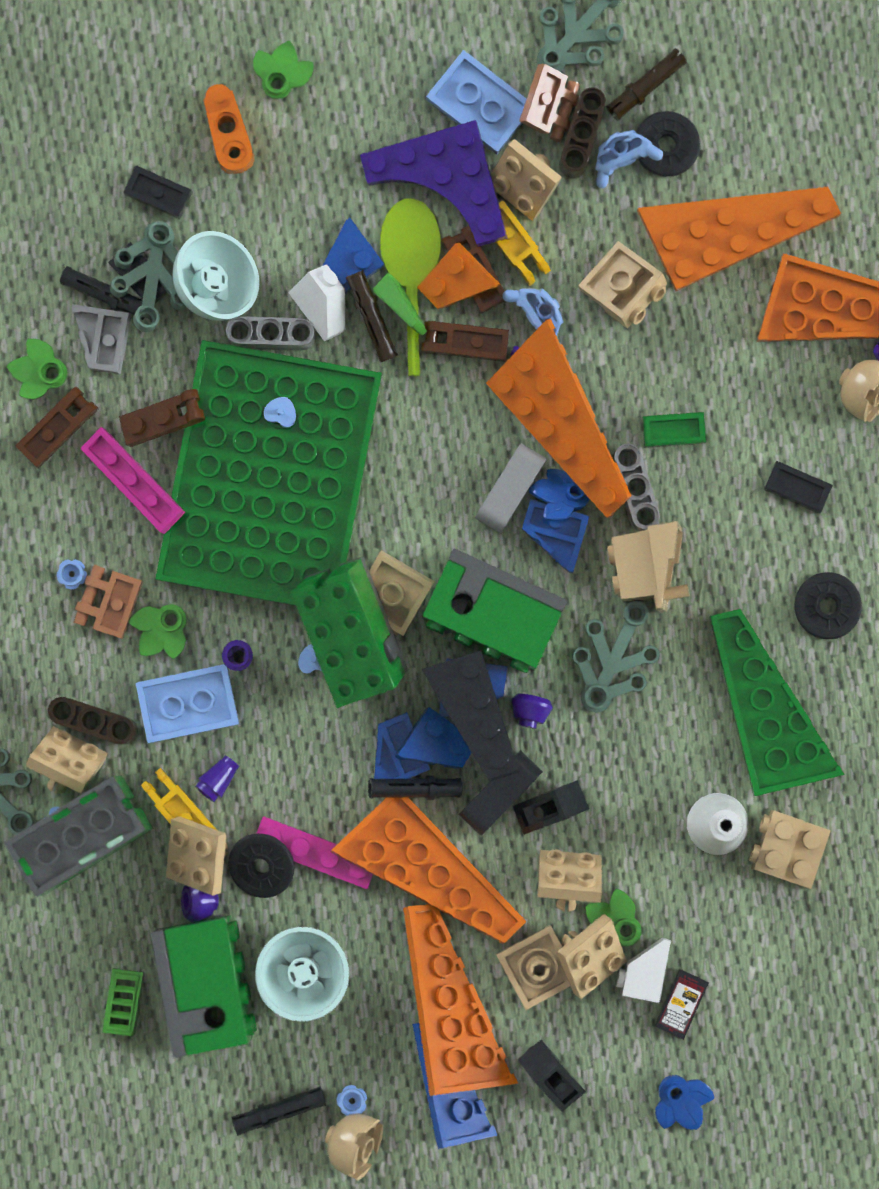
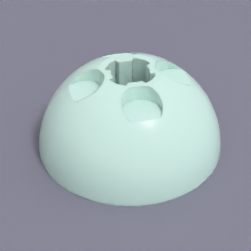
M205 231L192 236L178 251L173 265V283L178 297L191 312L202 318L215 321L236 318L247 312L257 298L259 274L256 264L247 249L239 241L227 234Z
M296 927L280 932L265 945L256 964V984L261 998L272 1011L289 1020L311 1021L325 1016L339 1004L347 989L349 968L346 956L342 948L332 937L318 929Z

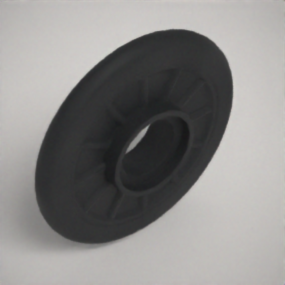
M672 111L652 114L640 124L636 131L637 134L650 140L652 145L663 152V157L659 161H655L650 157L638 158L640 164L655 175L663 177L679 175L687 171L695 163L699 155L700 137L694 124L682 114ZM668 136L674 139L676 146L672 151H663L659 147L658 142L662 137Z
M823 572L811 576L800 586L795 597L794 607L798 622L809 634L821 639H837L848 634L858 623L862 611V601L857 588L849 579L837 573ZM824 597H830L836 602L837 607L833 614L828 615L821 611L820 602Z
M257 833L243 837L231 849L228 860L229 872L235 884L245 893L259 898H269L282 893L290 885L294 876V860L289 849L280 840L267 834ZM254 860H265L269 865V871L265 873L257 871L254 867Z

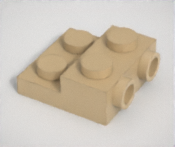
M618 241L578 287L584 294L602 306L608 315L628 329L632 323L637 325L644 319L646 315L645 308L652 301L658 302L663 298L666 293L665 286L667 281L662 272Z
M381 550L369 572L394 635L399 633L404 636L435 581Z
M771 810L770 814H764L761 820L759 832L763 833L759 845L754 844L749 856V861L753 862L751 869L811 889L831 830Z

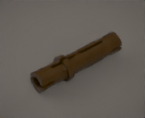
M674 48L671 53L634 84L629 83L625 86V91L610 104L606 105L610 115L613 116L615 114L614 119L619 121L636 105L641 106L645 102V97L682 66L687 64L684 55L681 53L678 56L679 50Z
M364 270L347 276L346 280L356 301L354 303L355 308L359 309L380 363L398 356L376 303L378 298L376 295H373Z

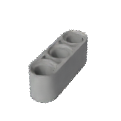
M238 316L230 319L225 329L226 335L233 346L249 349L307 350L312 347L316 339L313 325L303 318ZM238 326H245L249 330L248 335L240 340L235 339L232 336L234 329ZM276 327L279 330V335L274 340H266L263 338L265 329ZM298 328H306L310 334L306 340L297 341L293 338L294 332Z
M521 443L475 518L501 534L541 471L547 458Z
M623 444L617 448L612 459L614 462H617L627 486L631 481H638L644 487L643 494L640 496L632 495L625 502V507L632 527L637 531L648 530L647 526L657 525L659 522V509L639 448L633 444ZM622 452L631 453L635 458L634 465L629 467L623 466L619 461V454ZM638 511H649L653 516L652 523L650 525L640 524L637 520Z

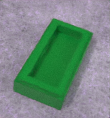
M704 412L642 417L644 447L706 443Z

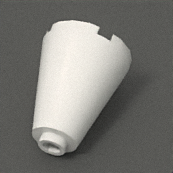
M712 793L701 797L692 806L687 816V830L691 840L699 849L709 854L723 855L734 851L743 843L748 833L749 821L744 807L737 799L727 794ZM725 819L727 825L725 830L722 831L720 823Z

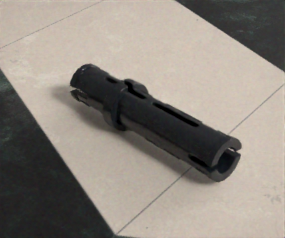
M69 266L64 269L61 275L60 284L110 305V308L114 311L122 310L134 315L136 310L142 305V299L129 293L119 297L128 301L129 305L110 297L109 295L112 294L109 289L110 285L78 272ZM81 282H85L98 289H101V291L98 292L94 289L84 286L81 284Z
M426 776L425 779L369 778L368 780L369 798L425 797L426 800H434L435 797L460 798L463 790L461 778L435 779L434 776Z
M319 1086L268 1105H264V1103L257 1105L258 1108L243 1114L234 1115L231 1118L235 1132L239 1136L261 1127L265 1129L270 1128L271 1124L326 1106L327 1104L322 1088Z

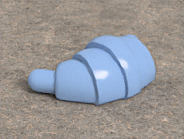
M634 130L622 133L616 132L610 135L609 139L598 147L599 152L595 166L597 171L596 185L599 188H605L608 184L609 175H612L614 170L628 166L640 157H650L655 161H659L663 157V152L652 145L650 140L637 134Z
M527 288L503 292V300L506 302H516L517 306L522 307L527 319L536 330L546 319H551L557 336L560 325L563 323L562 314L559 310L560 305L544 289Z

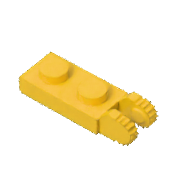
M502 200L499 202L507 239L497 241L495 244L513 268H517L518 272L530 286L536 281L534 275L528 270L523 261L531 256L538 269L545 275L551 269L539 253L538 246Z
M159 768L155 773L157 778L170 790L163 798L156 792L155 787L151 783L144 781L141 784L144 791L156 803L154 806L170 824L172 818L180 816L217 830L179 785H176L162 768Z

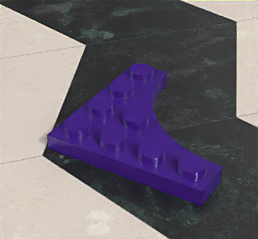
M476 120L360 154L366 181L369 186L391 182H409L425 186L427 189L449 200L461 212L471 228L478 247L507 239Z

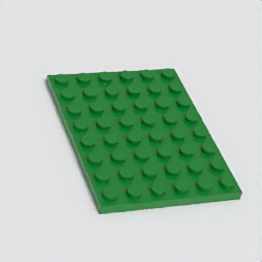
M202 340L192 389L198 390L200 397L198 405L199 409H202L204 412L205 420L184 428L171 497L185 513L164 534L155 580L296 606L291 591L306 576L330 568L332 573L340 564L347 562L382 373ZM279 397H287L293 403L296 411V421L289 428H285L278 422H268L264 417V409L269 402Z

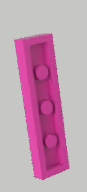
M100 427L80 448L160 533L165 534L185 513L105 428Z
M262 817L257 833L273 836L284 843L289 849L294 862L368 889L373 874L330 852L337 845L336 843L268 817Z

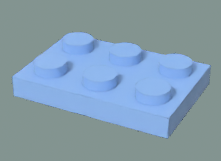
M464 50L426 96L428 102L458 125L476 120L483 144L496 155H498L522 125L519 120L526 98Z
M225 664L136 683L147 743L239 725L229 670Z

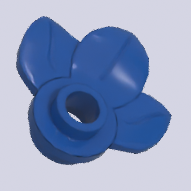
M548 469L547 479L538 480L529 488L530 494L547 503L543 519L548 521L568 519L573 511L584 508L589 502L588 496L565 471L560 469Z
M678 1075L667 1076L659 1085L658 1094L660 1101L655 1108L656 1119L664 1129L669 1128L677 1121L686 1129L697 1130L703 1121L701 1106L712 1101L714 1093L708 1085L698 1079L686 1081ZM679 1088L677 1095L670 1096L672 1089Z

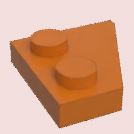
M455 243L417 288L437 309H442L455 304V302L476 296V294L486 290L494 289L500 283L461 243Z

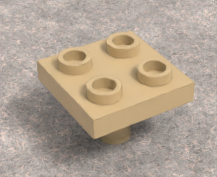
M515 139L507 146L491 173L495 192L531 221L539 215L562 178L550 168V161L545 155H534Z
M53 726L29 756L26 767L50 778L47 787L51 792L55 783H57L56 794L65 793L67 787L82 794L104 764L108 753L93 744L70 735L67 731Z
M180 816L172 818L166 878L212 896L221 893L224 857L228 853L225 851L228 849L226 833Z
M540 850L538 897L558 899L556 906L564 912L566 901L569 902L568 912L576 909V901L601 902L602 855H594L587 852L572 853L560 850Z
M605 914L579 934L575 931H569L568 934L573 939L565 934L561 942L562 948L557 951L573 994L580 999L594 990L627 962L613 921Z
M551 925L496 954L525 1010L570 987L557 952L562 948V945Z

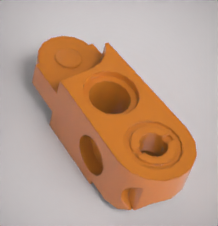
M215 84L206 91L203 100L216 157L224 172L227 174H241L251 168L254 163L253 149L233 91H230L225 85ZM231 122L235 124V128L230 133H222L220 131L221 125ZM232 150L240 151V156L237 158H231L229 154Z

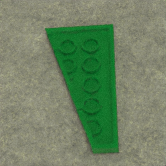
M741 609L709 616L753 796L845 775L829 752V748L812 725L810 718L793 691L781 676L774 661L762 646L760 639Z

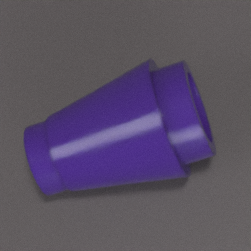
M241 640L229 642L222 651V660L225 666L233 671L246 669L253 659L251 647ZM238 651H243L245 654L243 661L238 663L235 661L234 655Z
M225 755L222 760H219L198 778L199 782L195 786L196 789L212 802H215L218 797L222 798L239 768L238 764Z

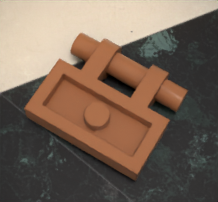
M538 64L519 122L542 134L549 133L552 127L550 139L561 142L564 132H568L571 123L569 117L572 107H575L578 102L579 96L577 92L580 84L575 81H569L567 88H564L568 76L546 64ZM559 102H561L559 112L556 114Z
M93 565L90 576L87 575L84 582L86 588L81 602L77 601L75 607L77 613L73 623L85 626L88 616L91 615L96 617L92 629L123 639L143 581L112 571L109 582L101 580L105 568ZM98 589L105 591L100 608L92 606Z

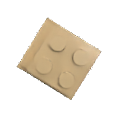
M677 521L647 526L648 530L611 537L613 545L608 546V556L610 564L616 566L617 576H612L615 595L621 596V599L625 602L655 599L656 609L661 613L667 612L669 600L689 597L688 584L671 587L674 564H679L683 537L682 527Z

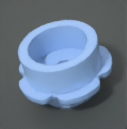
M76 559L73 561H63L59 565L57 572L58 582L64 584L67 589H76L80 584H84L87 572L84 571V564ZM71 571H74L75 573L73 577L69 576V573Z
M355 1085L344 1087L343 1092L337 1096V1105L341 1108V1112L346 1116L363 1113L367 1106L365 1103L367 1100L366 1092L362 1088H356ZM354 1098L355 1103L351 1104L349 1099Z

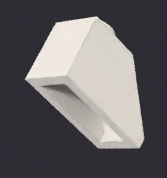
M327 264L309 271L288 293L321 338L326 341L346 330L345 288Z
M659 939L627 961L625 969L619 968L616 987L621 988L620 993L622 996L659 1003L671 942L669 939Z

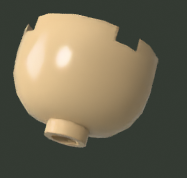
M864 360L857 363L852 369L847 368L843 372L839 380V384L842 385L840 395L842 404L848 412L864 422H870L879 414V361Z
M359 1113L350 1114L342 1118L336 1126L332 1125L329 1128L325 1142L328 1144L327 1152L330 1163L336 1170L356 1180L366 1175L372 1164L367 1163L373 1149L377 1154L382 1140L383 1125L378 1123L380 1120Z

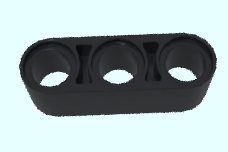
M521 750L515 755L520 773L489 782L458 814L480 836L491 827L543 772Z

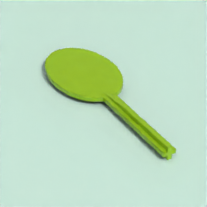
M407 198L397 202L387 213L381 229L380 248L387 272L396 278L403 287H406V294L418 313L417 287L438 264L441 239L437 221L428 206L417 199ZM407 324L408 376L416 377L420 376L419 334Z

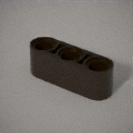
M590 87L585 89L578 98L560 159V170L568 178L575 179L582 176L588 165L606 103L604 93L597 88ZM592 99L599 104V108L588 110L583 103L586 100ZM578 128H585L590 132L591 136L586 139H580L575 135L574 131ZM576 156L581 160L582 165L572 168L568 166L566 159Z
M55 698L48 706L49 718L56 724L116 744H129L135 740L138 734L137 724L132 719L71 698ZM66 702L71 707V714L67 719L62 720L57 715V708L61 703ZM96 712L100 716L101 722L99 727L91 730L86 725V718L90 713ZM120 722H125L129 725L130 733L128 737L121 740L116 736L115 728Z

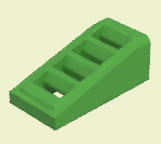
M387 273L373 288V292L419 335H424L427 330L402 285L390 273Z
M112 969L103 1033L134 1036L136 1034L144 972ZM118 979L135 981V986L117 985ZM116 992L133 994V999L116 998ZM114 1006H129L131 1011H116ZM113 1018L128 1019L129 1023L128 1025L112 1023Z

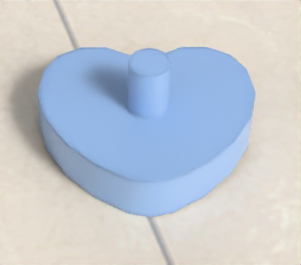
M279 397L266 405L264 417L270 423L278 422L282 427L289 428L296 421V411L293 403L287 397Z
M310 644L304 648L298 659L300 670L306 674L314 670L322 671L313 647Z

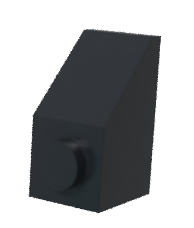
M578 780L512 806L524 835L566 820L589 809Z
M542 1040L530 1047L518 1059L535 1084L562 1112L586 1092Z

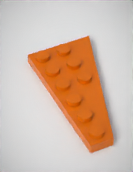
M829 187L637 208V212L675 291L841 215Z
M785 253L782 254L756 342L879 338V281Z
M546 319L486 384L608 518L632 495L617 462H614L606 446L607 441L604 434L600 432L595 422V414L576 373H573L569 365L564 346L558 341L554 332L553 322L551 319Z
M409 797L385 798L330 851L502 944L510 939L527 922Z
M429 904L403 908L430 1096L519 1084L514 1073H510L504 1060L507 1057L503 1048L498 1046L494 1038L492 1024L473 983H469L463 970L465 968L461 957H457L450 942L452 937L440 911Z

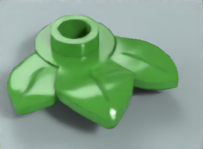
M286 41L278 46L272 55L257 50L253 60V67L255 73L262 79V87L265 94L272 99H282L291 92L292 88L302 87L309 81L314 70V63L311 61L298 62L293 44L290 41ZM275 80L283 82V86L280 89L272 87V83Z
M35 338L27 339L26 349L28 356L15 359L7 365L12 376L23 383L19 396L26 399L40 398L49 388L55 389L62 386L68 375L65 364L55 358L52 347L46 342ZM52 368L57 369V376L54 379H49L47 372Z
M174 604L165 605L160 609L147 606L137 611L130 618L129 624L143 631L139 642L140 655L150 656L165 650L169 657L175 659L184 650L186 639L183 629L186 626L187 617L181 607ZM170 614H174L177 617L176 624L172 626L166 623V617Z
M615 889L613 891L609 904L606 902H594L586 905V915L591 924L603 914L612 919L621 946H632L640 939L642 930L640 923L634 918L635 904L622 890ZM623 925H629L632 929L631 934L627 937L620 934V928Z

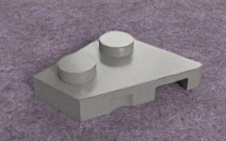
M72 304L71 309L76 317L79 328L78 334L85 349L84 355L88 368L94 371L121 375L132 315L127 312Z

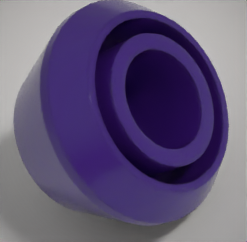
M517 693L511 700L514 718L519 720L518 725L536 729L537 724H544L553 710L550 700L534 695Z
M187 885L183 887L181 908L187 920L192 923L198 922L211 916L213 911L217 910L219 904L218 894L212 896Z

